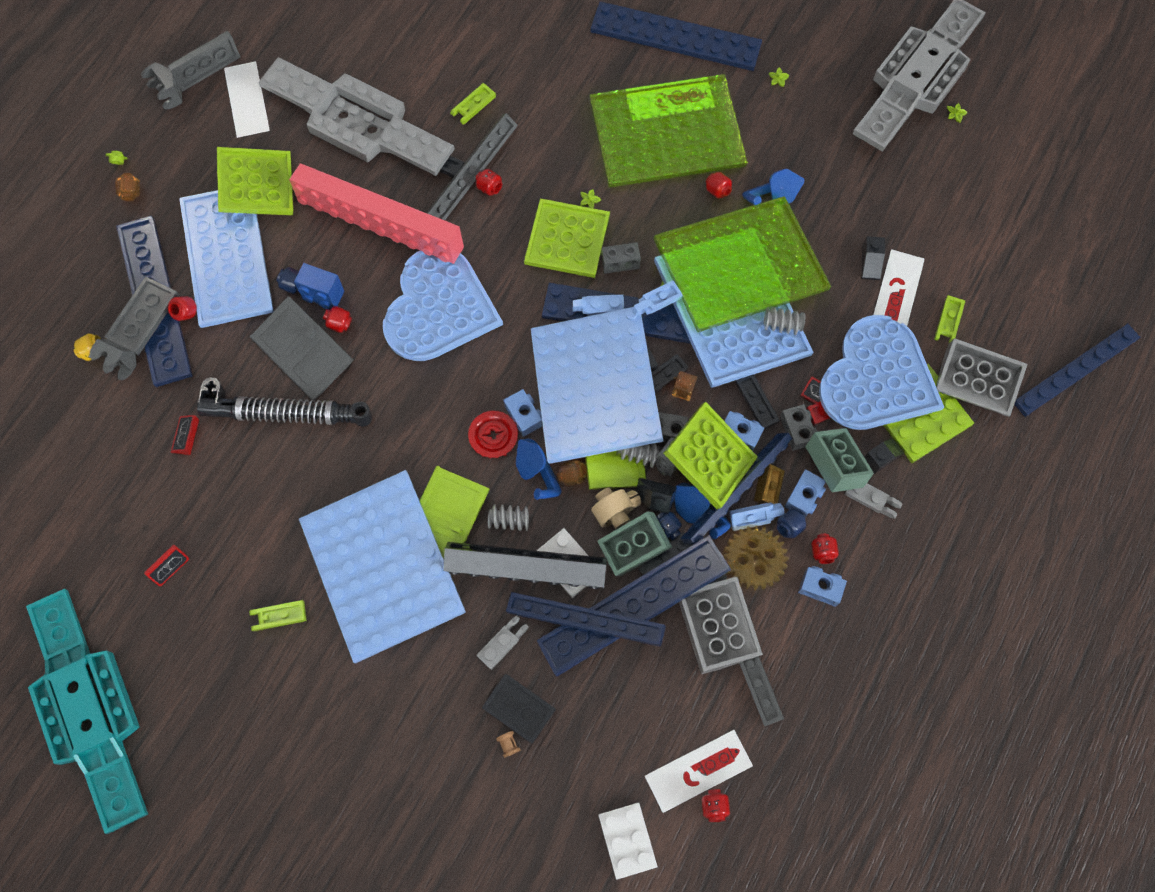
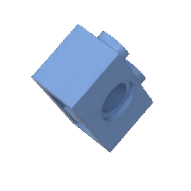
M523 389L503 400L504 407L514 420L522 437L543 426L541 411L534 408L533 398L530 394H526ZM522 410L529 411L527 415L520 414Z
M730 411L725 419V423L753 451L764 427L757 421H750L744 418L738 412L733 413ZM737 428H744L746 433H740Z
M805 469L784 507L801 512L805 517L808 513L812 515L817 506L814 503L816 498H821L826 490L823 487L825 480ZM802 492H809L811 498L804 497Z
M812 566L805 570L798 593L836 607L841 602L847 581L843 580L842 576L838 574H827L821 568ZM824 581L827 584V589L820 588L818 582Z

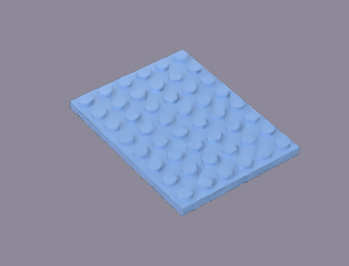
M754 229L655 257L654 262L664 285L674 281L683 294L682 299L674 302L673 305L711 388L812 356L814 353L803 331H798L797 335H794L793 329L787 334L786 328L783 329L782 333H779V327H776L774 332L770 325L767 330L764 328V316L767 307H769V311L772 307H775L777 311L783 309L784 313L786 310H790L791 314L794 311Z
M634 307L531 328L546 455L549 464L663 442L642 315L635 316L632 311Z
M406 470L299 518L353 663H358L466 613L450 573L443 571L444 558Z

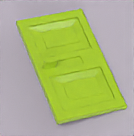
M617 451L585 457L589 490L605 489L608 487L610 489L637 487L639 478L646 479L645 466L642 459L638 464H636L635 457L629 462L628 455L622 460L621 453L617 455Z
M436 466L420 499V503L444 558V551L448 542H466L490 489L442 469L440 466Z

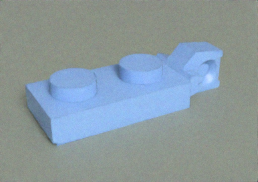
M671 281L644 294L639 299V303L634 305L632 311L635 316H639L644 312L647 315L652 314L682 299L683 294L675 282Z
M623 295L582 297V299L573 300V312L583 311V314H587V316L624 309Z
M764 503L729 511L731 528L733 531L770 524L774 517L784 514V508L781 503Z

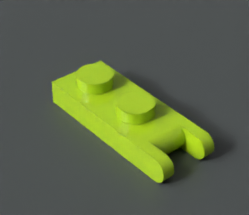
M483 83L452 109L450 114L456 116L460 113L463 116L460 122L464 125L496 98V93Z
M947 295L934 340L938 341L940 335L950 338V343L956 337L965 300Z
M303 600L249 611L251 616L258 615L259 625L251 626V631L307 621Z

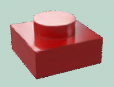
M821 402L806 408L811 413L813 426L831 419L825 412Z

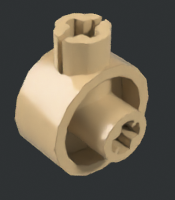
M610 487L595 496L598 502L592 507L591 511L602 528L613 524L617 530L631 521L628 514L634 508L640 506V496H636L638 493L633 490L627 493L624 489L612 492Z

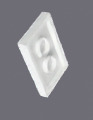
M564 528L537 550L588 556ZM560 583L572 599L587 587L584 585L572 587L568 584Z
M639 803L599 814L616 880L657 868Z

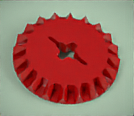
M487 411L473 420L469 428L468 438L471 447L482 457L485 456L490 459L506 456L516 445L518 429L514 420L509 415L500 411ZM491 431H495V434H499L496 435V439L488 437V435H491Z

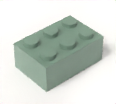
M847 428L815 432L805 446L831 492L864 488L874 474Z
M654 512L642 514L597 541L615 576H623L672 548Z

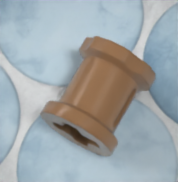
M513 731L496 738L503 749L504 758L521 751L513 738Z

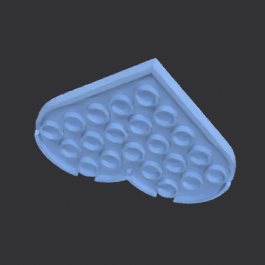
M418 251L405 263L400 277L403 295L398 297L388 307L385 319H383V332L388 345L396 354L408 360L425 361L436 358L502 326L503 321L465 256L460 253L455 263L452 264L450 262H443L433 255L428 256L423 251Z
M872 315L858 320L850 327L843 340V359L835 362L827 369L819 387L821 404L825 412L835 422L850 429L865 430L943 410L944 405L917 339L904 323L900 324L889 316Z

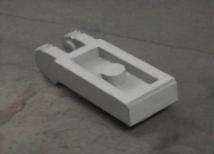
M866 483L864 488L847 490L845 493L846 496L892 519L896 518L897 513L888 507H884L885 503L899 509L902 506L901 501L894 497H889L888 494Z
M517 615L476 655L491 670L519 642V638L529 628L527 624H524L515 635L510 631L520 620Z

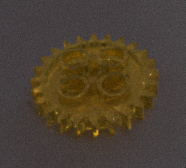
M747 526L746 532L740 529L739 536L734 533L732 536L734 540L729 539L727 543L730 546H726L724 549L728 554H724L723 557L729 560L727 563L731 568L727 573H734L733 577L740 579V585L745 582L746 589L753 585L754 590H757L758 585H760L764 590L766 583L772 587V580L778 582L780 580L778 575L783 576L785 574L781 569L788 567V565L783 563L789 559V557L783 556L788 551L787 549H781L784 542L778 543L779 535L772 537V530L768 534L765 533V527L761 531L758 530V526H755L753 531H751L749 526ZM754 541L757 548H750L747 542ZM765 551L772 552L774 558H767L765 556ZM755 554L759 556L757 561L753 560ZM744 557L747 560V564H740L737 558ZM755 568H762L764 575H758L755 572Z

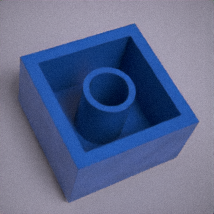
M303 263L294 281L304 301L318 303L325 309L338 306L345 292L337 274Z

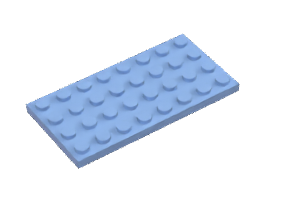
M218 190L179 198L199 326L204 328L273 313L274 308L257 214L218 212Z

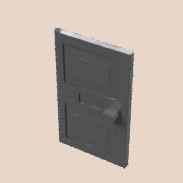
M289 296L250 335V338L314 401L354 360Z

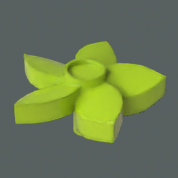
M778 68L776 73H769V76L774 78L771 86L778 83L781 87H784L785 80L789 77L787 73H782L781 68Z
M959 103L956 104L955 108L947 106L948 111L951 112L948 119L955 117V120L960 123L963 116L967 114L966 110L961 109Z
M593 189L588 194L585 192L580 193L583 198L580 206L588 204L589 208H594V203L601 201L598 196H594Z

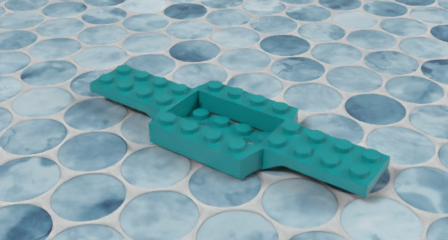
M62 589L26 606L45 660V674L31 684L28 689L53 763L57 765L72 762L78 763L85 775L104 833L109 834L148 815L122 742L140 726L113 653L109 651L90 653L67 589ZM88 664L94 677L97 689L99 691L113 733L109 732V728L106 724L102 709L100 707L98 698L95 693V689L93 687L88 670L86 668V665ZM76 681L79 685L78 690L75 693H70L68 685ZM89 719L92 722V727L89 731L84 732L81 729V724L84 720Z

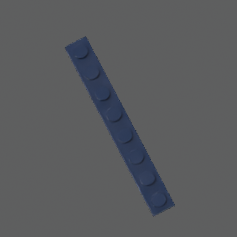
M1126 324L1016 399L1014 405L1024 417L1028 416L1141 337L1129 324Z
M778 433L757 455V459L723 507L716 509L711 504L708 510L680 538L684 544L694 545L703 539L707 531L715 527L718 519L727 514L729 507L739 501L740 495L753 485L752 482L764 473V469L776 460V456L788 447V443L792 440L789 433Z
M511 592L506 609L507 613L659 647H661L666 628L664 624Z

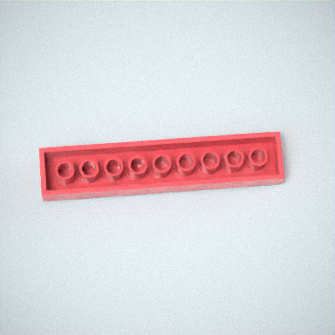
M300 163L289 179L297 200L302 205L312 206L317 211H324L332 217L344 219L349 224L359 225L364 230H371L379 236L391 238L396 243L401 242L411 249L423 251L428 256L438 257L443 262L454 264L464 248L460 226Z

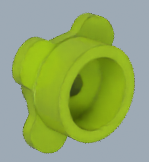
M120 151L106 153V156L109 157V163L122 165L124 160H127V157Z

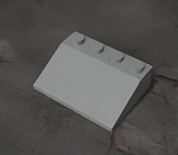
M954 338L947 346L936 388L938 392L1010 417L1028 364Z
M737 577L708 584L679 602L701 675L763 655Z

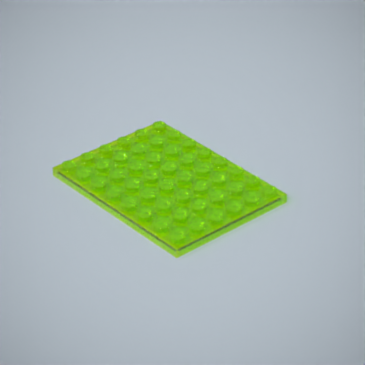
M725 74L590 94L591 107L609 188L747 166V158Z
M785 196L654 236V241L667 269L683 295L682 301L697 332L766 311L767 307L771 309L772 307H778L816 295L831 288Z

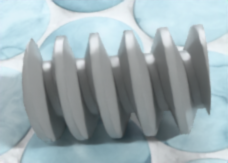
M767 307L764 316V328L767 330L770 325L774 332L776 327H779V333H782L783 329L786 328L787 334L793 329L794 335H797L798 331H803L805 313L798 314L797 311H794L791 314L790 310H786L784 313L783 309L777 311L775 307H772L769 311V307Z
M653 443L650 446L648 444L617 450V455L621 453L622 460L628 455L629 462L635 457L636 464L642 459L644 466L650 461V467L653 468L657 461L660 447Z
M493 504L488 514V528L490 529L494 523L495 529H498L500 524H502L503 530H506L509 524L511 530H514L517 525L518 530L521 531L525 525L526 531H528L529 512L527 506L524 507L523 511H520L519 506L513 511L511 505L505 510L504 505L501 504L500 509L497 510L496 504Z

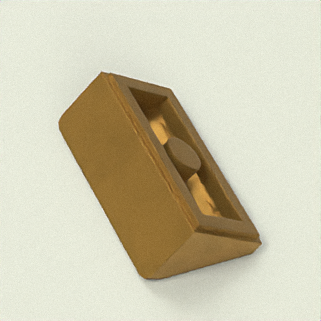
M769 464L758 479L754 501L762 504H777L785 471Z

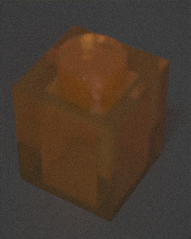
M680 371L672 396L690 401L698 377Z

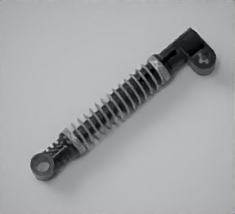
M213 377L207 378L202 382L197 404L199 416L231 417L238 421H243L245 418L249 421L252 418L253 421L258 419L261 422L264 419L267 422L268 419H271L272 422L277 420L279 423L280 420H283L285 423L287 417H289V422L291 423L294 417L296 423L299 422V418H301L302 423L307 418L309 424L311 423V418H313L314 424L317 423V419H319L320 424L325 419L327 425H335L340 422L345 423L346 421V423H355L361 427L369 425L372 421L368 404L362 401L352 405H341L333 400H324L323 402L318 400L315 402L308 399L305 401L302 399L298 401L296 399L292 401L287 399L285 401L282 398L279 401L278 398L274 400L269 398L267 400L265 397L262 399L257 397L255 399L254 397L248 398L247 396H236L234 399L225 398L224 388L219 380ZM362 412L365 413V414L362 415V416H358L359 413H362Z

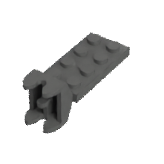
M226 31L174 61L168 67L156 62L142 71L141 76L142 78L154 76L146 84L147 87H156L159 91L157 94L159 100L170 97L164 102L162 107L164 109H171L182 103L183 91L241 57L231 34Z
M145 276L105 335V339H97L90 350V358L94 361L103 355L105 357L103 371L106 374L113 371L116 366H120L118 379L125 380L137 366L136 355L139 356L167 314L169 301L174 297H178V292Z

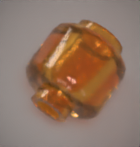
M123 173L121 176H118L115 180L116 195L121 200L134 201L140 195V181L138 178L134 177L131 173Z
M571 460L560 465L557 476L559 481L565 486L572 487L585 481L587 468L579 460Z

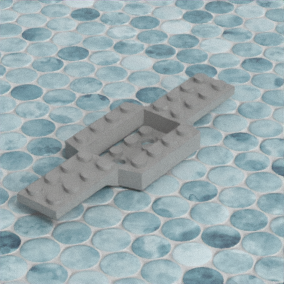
M954 0L929 31L911 26L877 69L873 80L884 91L854 129L853 135L883 152L915 108L933 114L966 70L971 59L959 49L983 19L986 12L964 0ZM933 50L937 52V55L932 56L928 51ZM948 58L949 61L946 63V65L943 67V69L940 71V73L937 75V77L934 79V81L931 83V85L924 93V88L927 86V84L930 82V80L933 78V76L936 74V72ZM911 73H919L920 78H914Z
M278 57L259 81L260 87L298 105L311 114L307 122L309 133L367 163L380 152L392 153L436 176L454 151V145L402 120L405 113L404 102L346 73L331 84ZM340 95L390 120V122L345 101L343 98H340ZM347 112L348 117L341 119L339 114ZM370 127H376L377 131L375 133H369L368 129Z

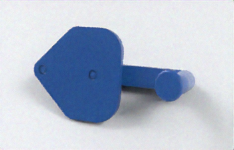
M785 168L774 172L769 179V183L743 192L742 197L754 206H759L762 201L760 196L771 192L773 203L777 206H783L794 201L804 184V178Z
M520 439L518 441L516 467L521 477L529 480L540 472L548 488L547 490L537 488L534 491V498L538 500L560 496L561 488L542 448L532 439Z
M683 482L675 486L677 487L675 494L676 511L686 522L695 523L708 510L711 503L695 486ZM725 516L720 517L716 522L719 527H714L709 531L712 539H717L731 528V523Z

